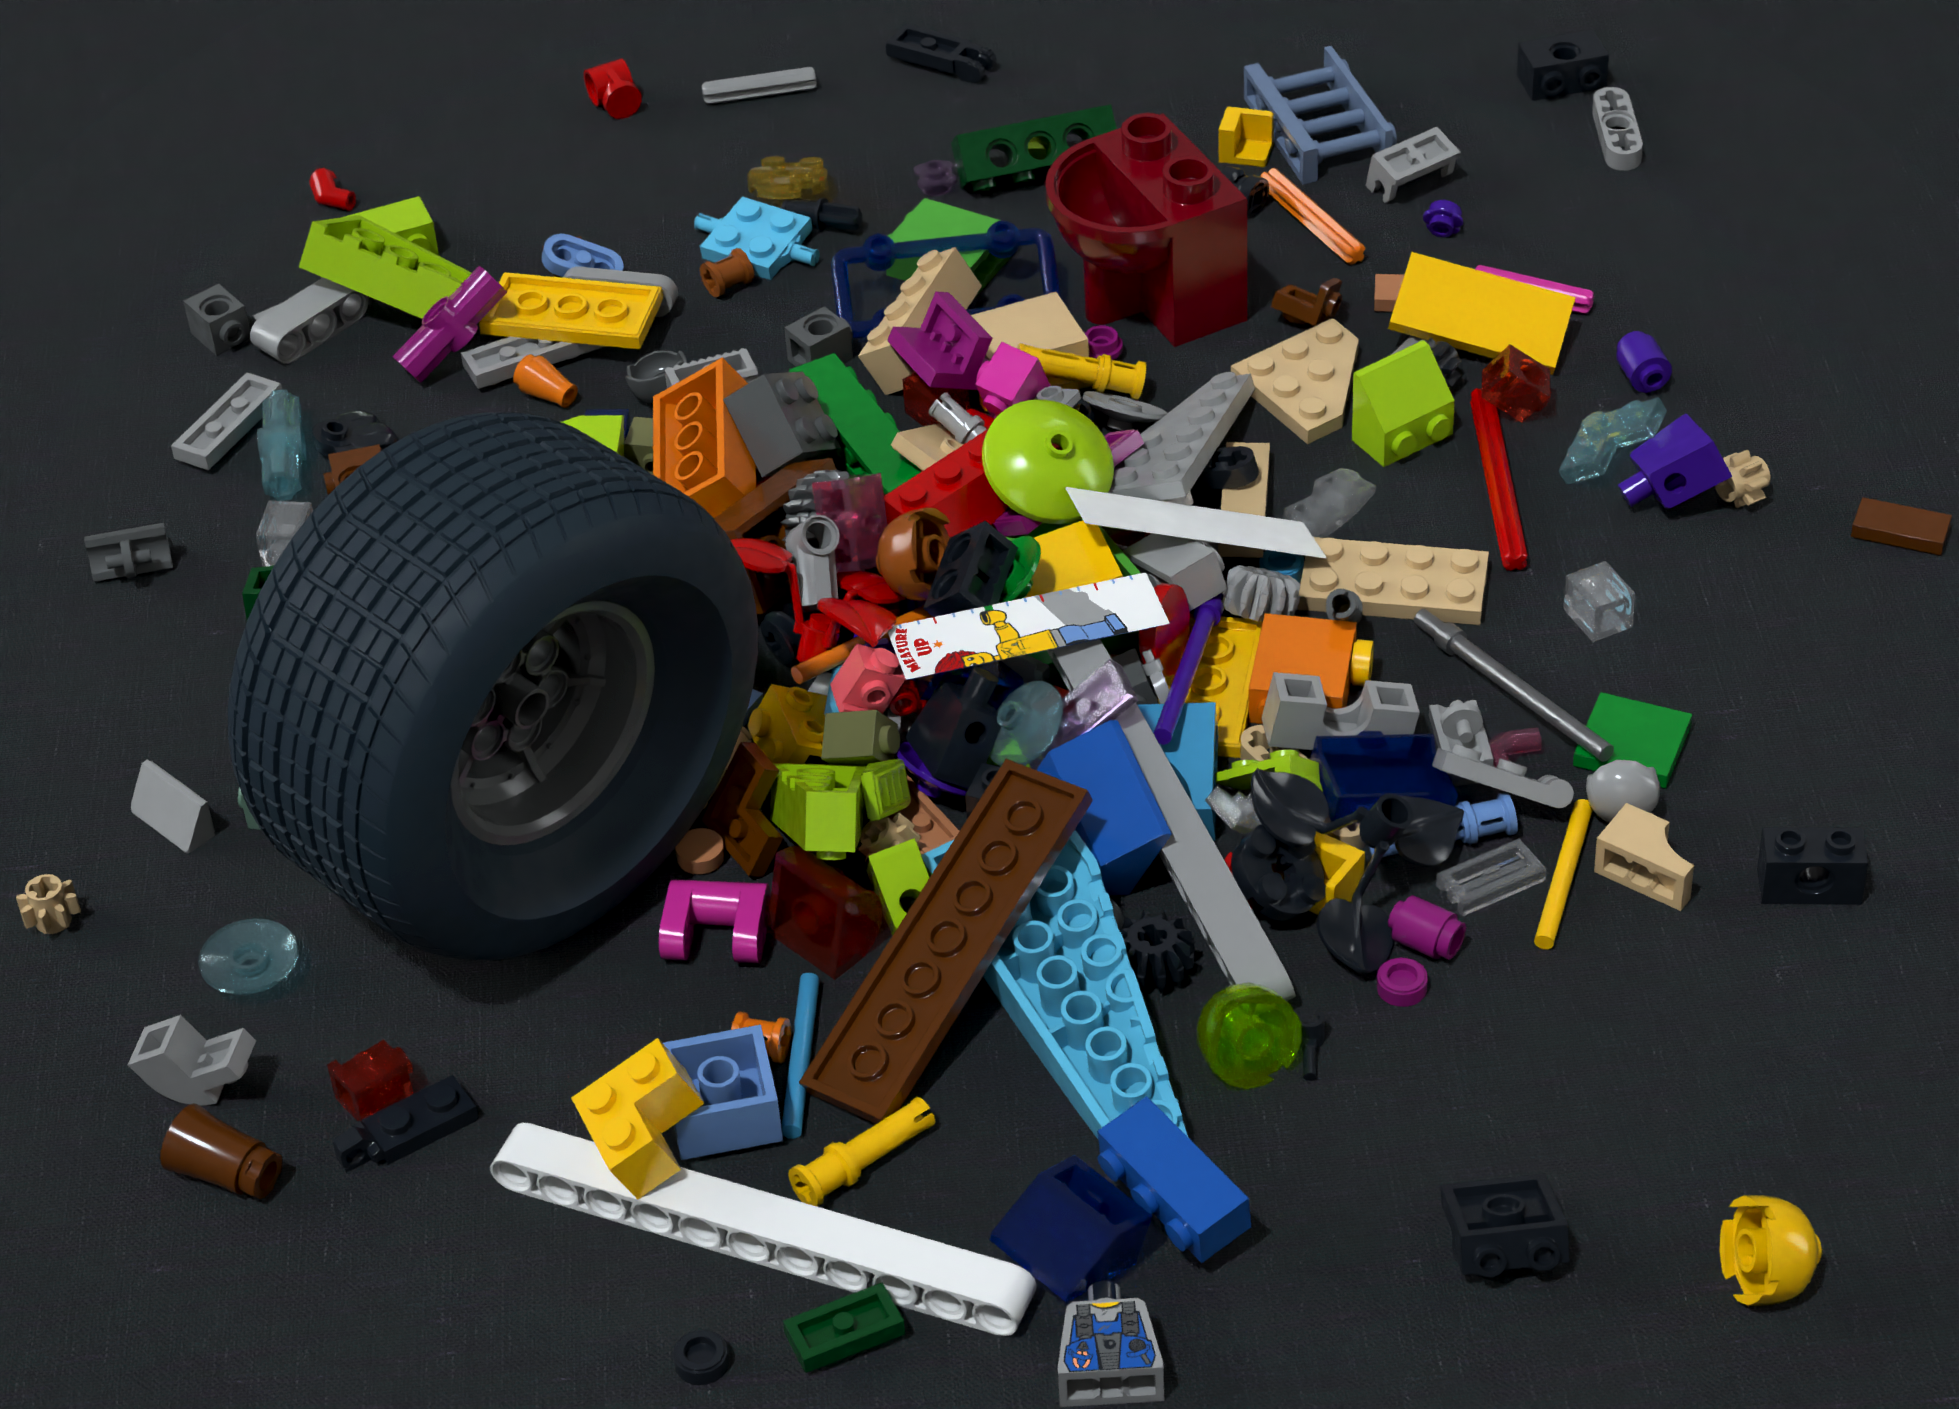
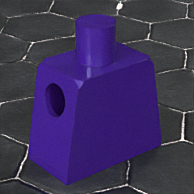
M1685 413L1631 452L1630 458L1638 472L1617 486L1630 507L1654 495L1666 509L1672 508L1732 477V474L1714 441Z

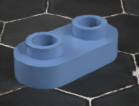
M568 234L550 236L544 244L541 257L544 267L551 273L561 277L573 267L623 271L624 267L621 257L613 250Z

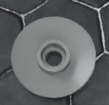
M1086 391L1083 394V399L1091 407L1109 417L1107 426L1118 430H1132L1134 423L1157 422L1167 414L1165 410L1154 405L1119 395L1095 391Z

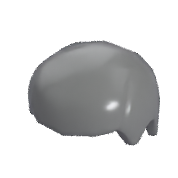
M1615 760L1599 767L1593 774L1588 775L1586 793L1589 805L1602 820L1610 823L1626 803L1651 813L1659 801L1660 782L1654 767H1646L1637 761Z

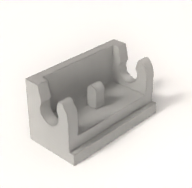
M1438 127L1432 128L1373 154L1366 187L1373 193L1379 190L1381 184H1383L1385 190L1383 202L1386 203L1395 198L1397 187L1441 167H1443L1441 169L1442 177L1451 174L1454 171L1456 159L1460 158L1461 152Z

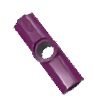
M478 266L450 297L445 296L426 312L422 319L423 325L394 354L393 358L421 383L450 352L460 350L473 338L478 329V322L498 303L507 291L481 266Z

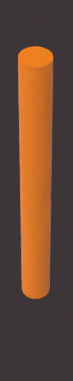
M924 605L897 617L895 625L932 618L933 616L923 609ZM888 632L883 635L882 638H888V642L891 641ZM857 636L791 668V675L794 681L801 684L843 664L855 645L865 644V641Z

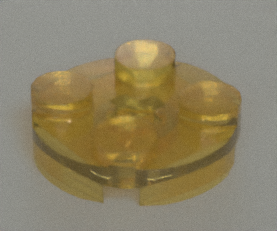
M765 157L761 159V167L752 168L747 174L748 192L752 194L757 189L758 197L767 199L801 198V190L813 187V195L824 192L828 188L827 169L824 168L823 159L819 157H807L800 159L799 162L785 163L784 157Z

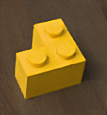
M658 1038L571 1097L609 1171L637 1200L681 1170L662 1133L705 1104L684 1066Z

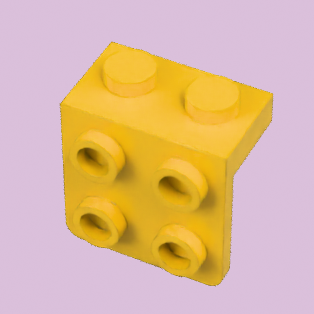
M771 684L758 708L754 709L751 713L747 727L754 743L757 744L772 763L805 764L809 755L822 756L825 724L824 712L827 695L808 692L800 687L789 688Z

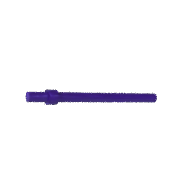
M1221 593L1194 610L1195 623L1153 733L1159 744H1168L1173 737L1211 630L1220 622L1223 614V594Z

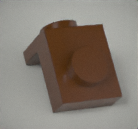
M1337 278L1321 284L1318 295L1290 284L1275 292L1271 307L1283 312L1282 316L1291 322L1305 324L1307 322L1316 326L1337 314L1343 298L1342 294H1339L1342 281Z

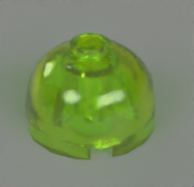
M1247 982L1230 985L1218 991L1203 1006L1197 1021V1046L1204 1061L1214 1073L1230 1086L1248 1089L1268 1084L1274 1079L1267 1075L1276 1072L1282 1065L1287 1069L1294 1061L1301 1044L1302 1024L1291 1005L1273 989L1256 983Z

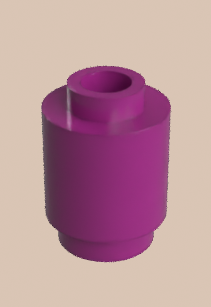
M1414 895L1409 896L1405 902L1398 901L1388 919V927L1392 929L1393 941L1434 959H1439L1440 957L1448 960L1452 959L1460 949L1466 933V924L1458 920L1457 914Z

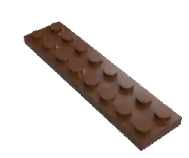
M1005 759L799 1081V1084L806 1089V1093L875 1124L883 1121L900 1109L1091 805L1093 799L1088 790Z

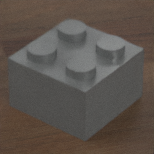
M803 371L763 374L723 399L762 477L773 476L789 463L825 459L842 448L837 439L838 432L834 422L829 416L824 414L817 400L818 391L815 384L809 377L805 376Z

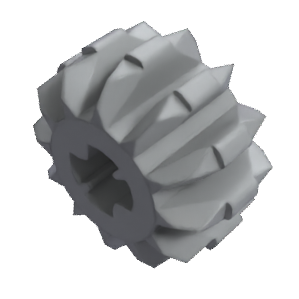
M1239 565L1229 570L1225 580L1227 590L1221 593L1223 594L1222 603L1226 611L1257 622H1263L1265 613L1294 616L1295 610L1298 609L1301 585L1296 579L1290 575L1252 566L1245 567Z

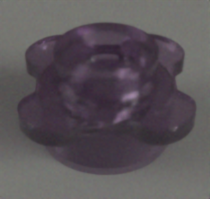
M930 160L925 164H918L914 168V174L919 176L917 181L918 187L923 193L930 196H940L948 193L957 182L956 175H953L951 172L953 164L950 161Z

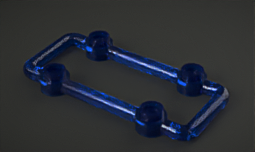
M1005 220L992 224L987 233L896 243L884 234H874L866 239L863 246L841 249L832 258L831 272L836 315L844 318L849 323L853 332V338L867 337L885 317L884 310L886 308H883L874 314L872 320L854 321L848 264L865 263L868 268L874 271H885L893 266L896 259L921 257L933 250L942 252L954 247L959 252L988 249L996 257L1007 258L1014 255L1019 246L1036 244L1038 247L1044 295L1057 292L1061 298L1052 237L1043 229H1018L1014 224ZM1009 294L1000 299L995 307L967 309L966 311L970 315L1024 301L1025 299L1016 294Z

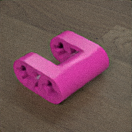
M671 880L668 886L659 930V954L661 959L687 960L695 925L734 926L732 938L734 962L760 963L770 918V885L768 883Z

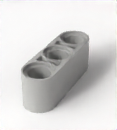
M321 278L260 316L252 326L250 340L254 346L283 364H290L359 321L367 311L369 304L368 296L326 278Z

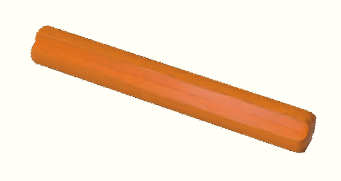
M1272 168L1268 172L1264 171L1260 177L1268 180L1269 195L1348 265H1354L1357 261L1361 262L1364 259L1365 255L1363 252L1365 246L1278 169Z

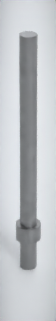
M1421 609L1416 613L1414 623L1434 638L1435 645L1449 655L1456 654L1600 761H1607L1612 756L1614 747L1467 640V634L1452 622L1444 623L1426 609Z

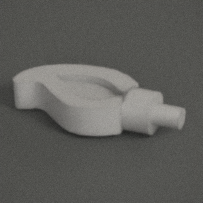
M1151 649L1142 652L1146 661L1142 666L1146 676H1149L1160 704H1164L1169 693L1168 685L1162 673L1164 668L1160 658L1155 659Z

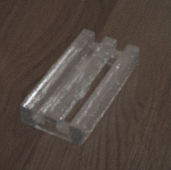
M1517 839L1437 873L1436 886L1441 892L1447 891V899L1451 904L1457 902V911L1462 916H1465L1546 881V868L1520 839ZM1521 858V860H1518V861H1516V862H1514V863H1511V864H1509V865H1507V866H1504V867L1500 868V866H1503V865H1505V864H1507V863H1509V862H1512V861H1514V860H1516V859ZM1483 874V876H1481V877H1479V878H1476V879H1474V880H1472V881H1469V882H1467V883H1465V884L1459 885V884H1461V883H1463V882H1465V881H1468V880H1470V879H1472V878H1475V877H1477V876Z

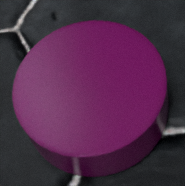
M1409 958L1388 960L1380 966L1377 972V992L1388 1004L1399 1007L1415 1005L1427 993V971L1419 962Z

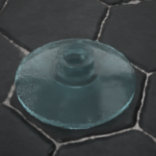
M1032 681L1018 687L1005 698L997 709V723L1002 727L989 755L990 758L999 766H1002L1005 759L1026 766L1036 760L1049 747L1058 732L1063 716L1062 697L1055 687L1044 681Z
M256 918L240 920L222 927L207 939L199 954V968L203 979L208 985L220 992L233 995L254 994L277 985L290 974L297 962L298 947L292 932L278 922Z

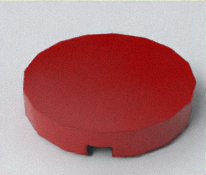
M1161 583L1155 586L1154 590L1169 620V624L1139 630V651L1142 664H1145L1146 661L1142 652L1151 649L1154 658H1160L1164 668L1162 670L1164 677H1170L1176 673L1188 642L1190 612L1188 598L1184 589L1177 584Z

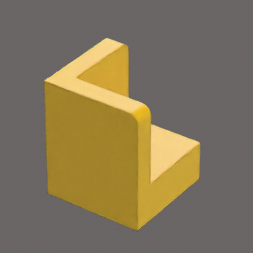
M1227 106L1219 127V162L1265 167L1274 145L1273 112Z

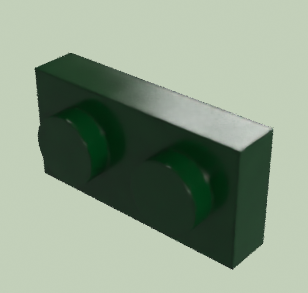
M883 1282L783 1320L785 1336L805 1373L905 1334L904 1320Z

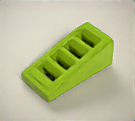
M893 759L867 764L861 774V781L868 819L870 821L881 820L906 808L911 802L904 761L902 759Z

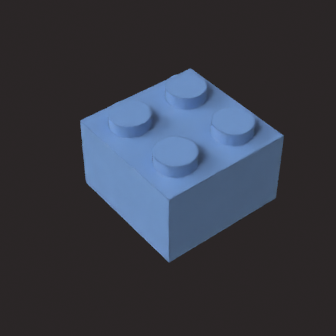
M761 1025L663 1043L684 1066L705 1103L674 1125L681 1160L783 1141L778 1099Z

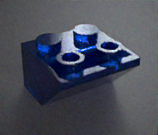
M1073 1155L1039 1173L994 1228L989 1240L1067 1303L1087 1292L1089 1287L1095 1282L1106 1281L1136 1264L1152 1215L1080 1158Z

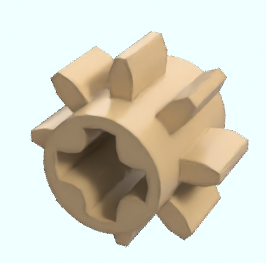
M1749 450L1740 453L1735 452L1723 458L1732 477L1715 485V488L1724 501H1734L1735 507L1739 508L1746 504L1749 506L1766 498L1762 488L1769 485L1771 476L1769 468L1762 458L1758 456L1751 457Z
M899 812L892 820L887 816L881 820L868 821L862 830L860 837L862 845L859 847V851L866 856L865 862L869 855L915 838L917 843L921 836L913 830L914 824Z
M43 874L31 879L25 887L26 894L16 896L25 928L28 929L36 925V928L44 934H54L63 931L71 923V914L81 912L72 881L67 880L62 883L53 874Z

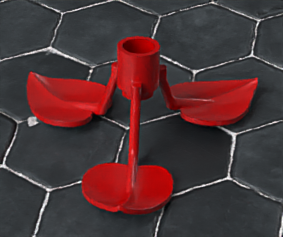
M731 539L745 568L762 573L785 572L788 575L795 616L793 632L801 634L796 656L799 662L802 663L836 647L841 625L869 643L873 648L878 644L883 635L894 627L896 623L895 614L873 603L890 604L905 598L892 591L882 576L860 570H843L836 573L837 586L848 591L844 599H820L817 608L822 613H813L810 615L809 620L804 621L797 569L793 563H790L792 561V553L778 545L760 539ZM858 597H862V598H864V599L867 600V601L855 600V599L858 598Z

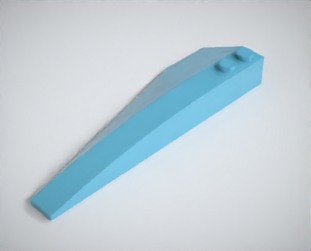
M1074 830L983 977L1031 1048L1097 1139V1131L1146 1096L1188 1137L1177 1098L1175 1099L1163 1056H1161L1156 1042V1035L1134 970L1131 968L1122 934L1119 932L1109 895L1106 893L1098 862L1079 834ZM954 840L921 855L929 878Z

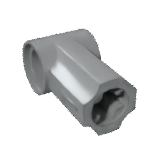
M823 515L809 517L790 530L786 537V550L792 553L793 564L797 569L802 610L804 612H819L817 604L822 598L839 599L834 550L839 543L840 534L834 521ZM806 531L813 533L817 537L819 549L813 548L807 542Z

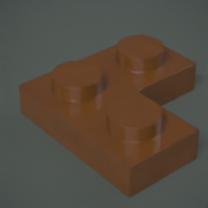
M740 742L702 821L709 829L716 831L722 837L725 849L748 876L764 877L783 840L781 834L760 811L779 770L756 743Z

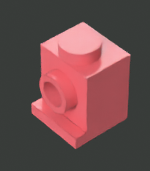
M856 644L830 683L839 712L877 710L883 714L906 679L896 654L884 648L875 649Z

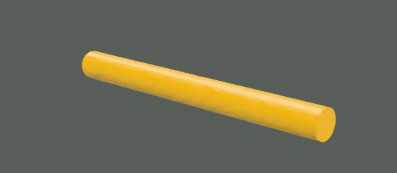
M1579 799L1574 803L1535 935V945L1544 950L1551 949L1554 945L1593 809L1589 805L1588 800Z

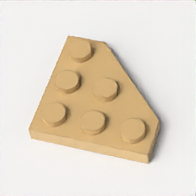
M1332 318L1231 365V372H1234L1236 376L1251 373L1255 387L1251 397L1306 444H1309L1341 429L1343 426L1345 406L1349 398L1354 364L1358 356L1359 339Z

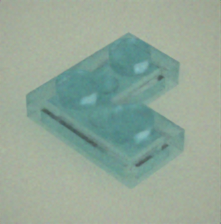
M1660 398L1644 402L1636 400L1616 410L1605 413L1597 411L1588 415L1581 422V427L1572 445L1568 448V453L1559 469V473L1566 484L1604 475L1618 447L1654 438L1667 412Z

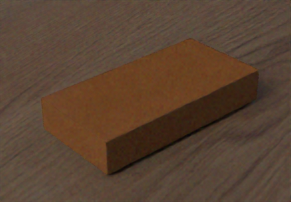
M1862 497L1853 522L1851 537L1941 555L1950 529L1952 515Z

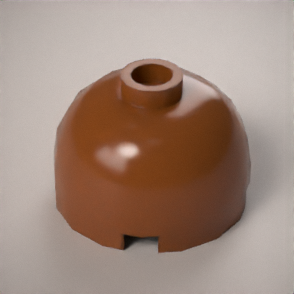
M926 507L904 513L884 528L880 537L876 555L877 569L892 591L903 598L926 601L950 538L944 527V524H949L950 521L938 509Z

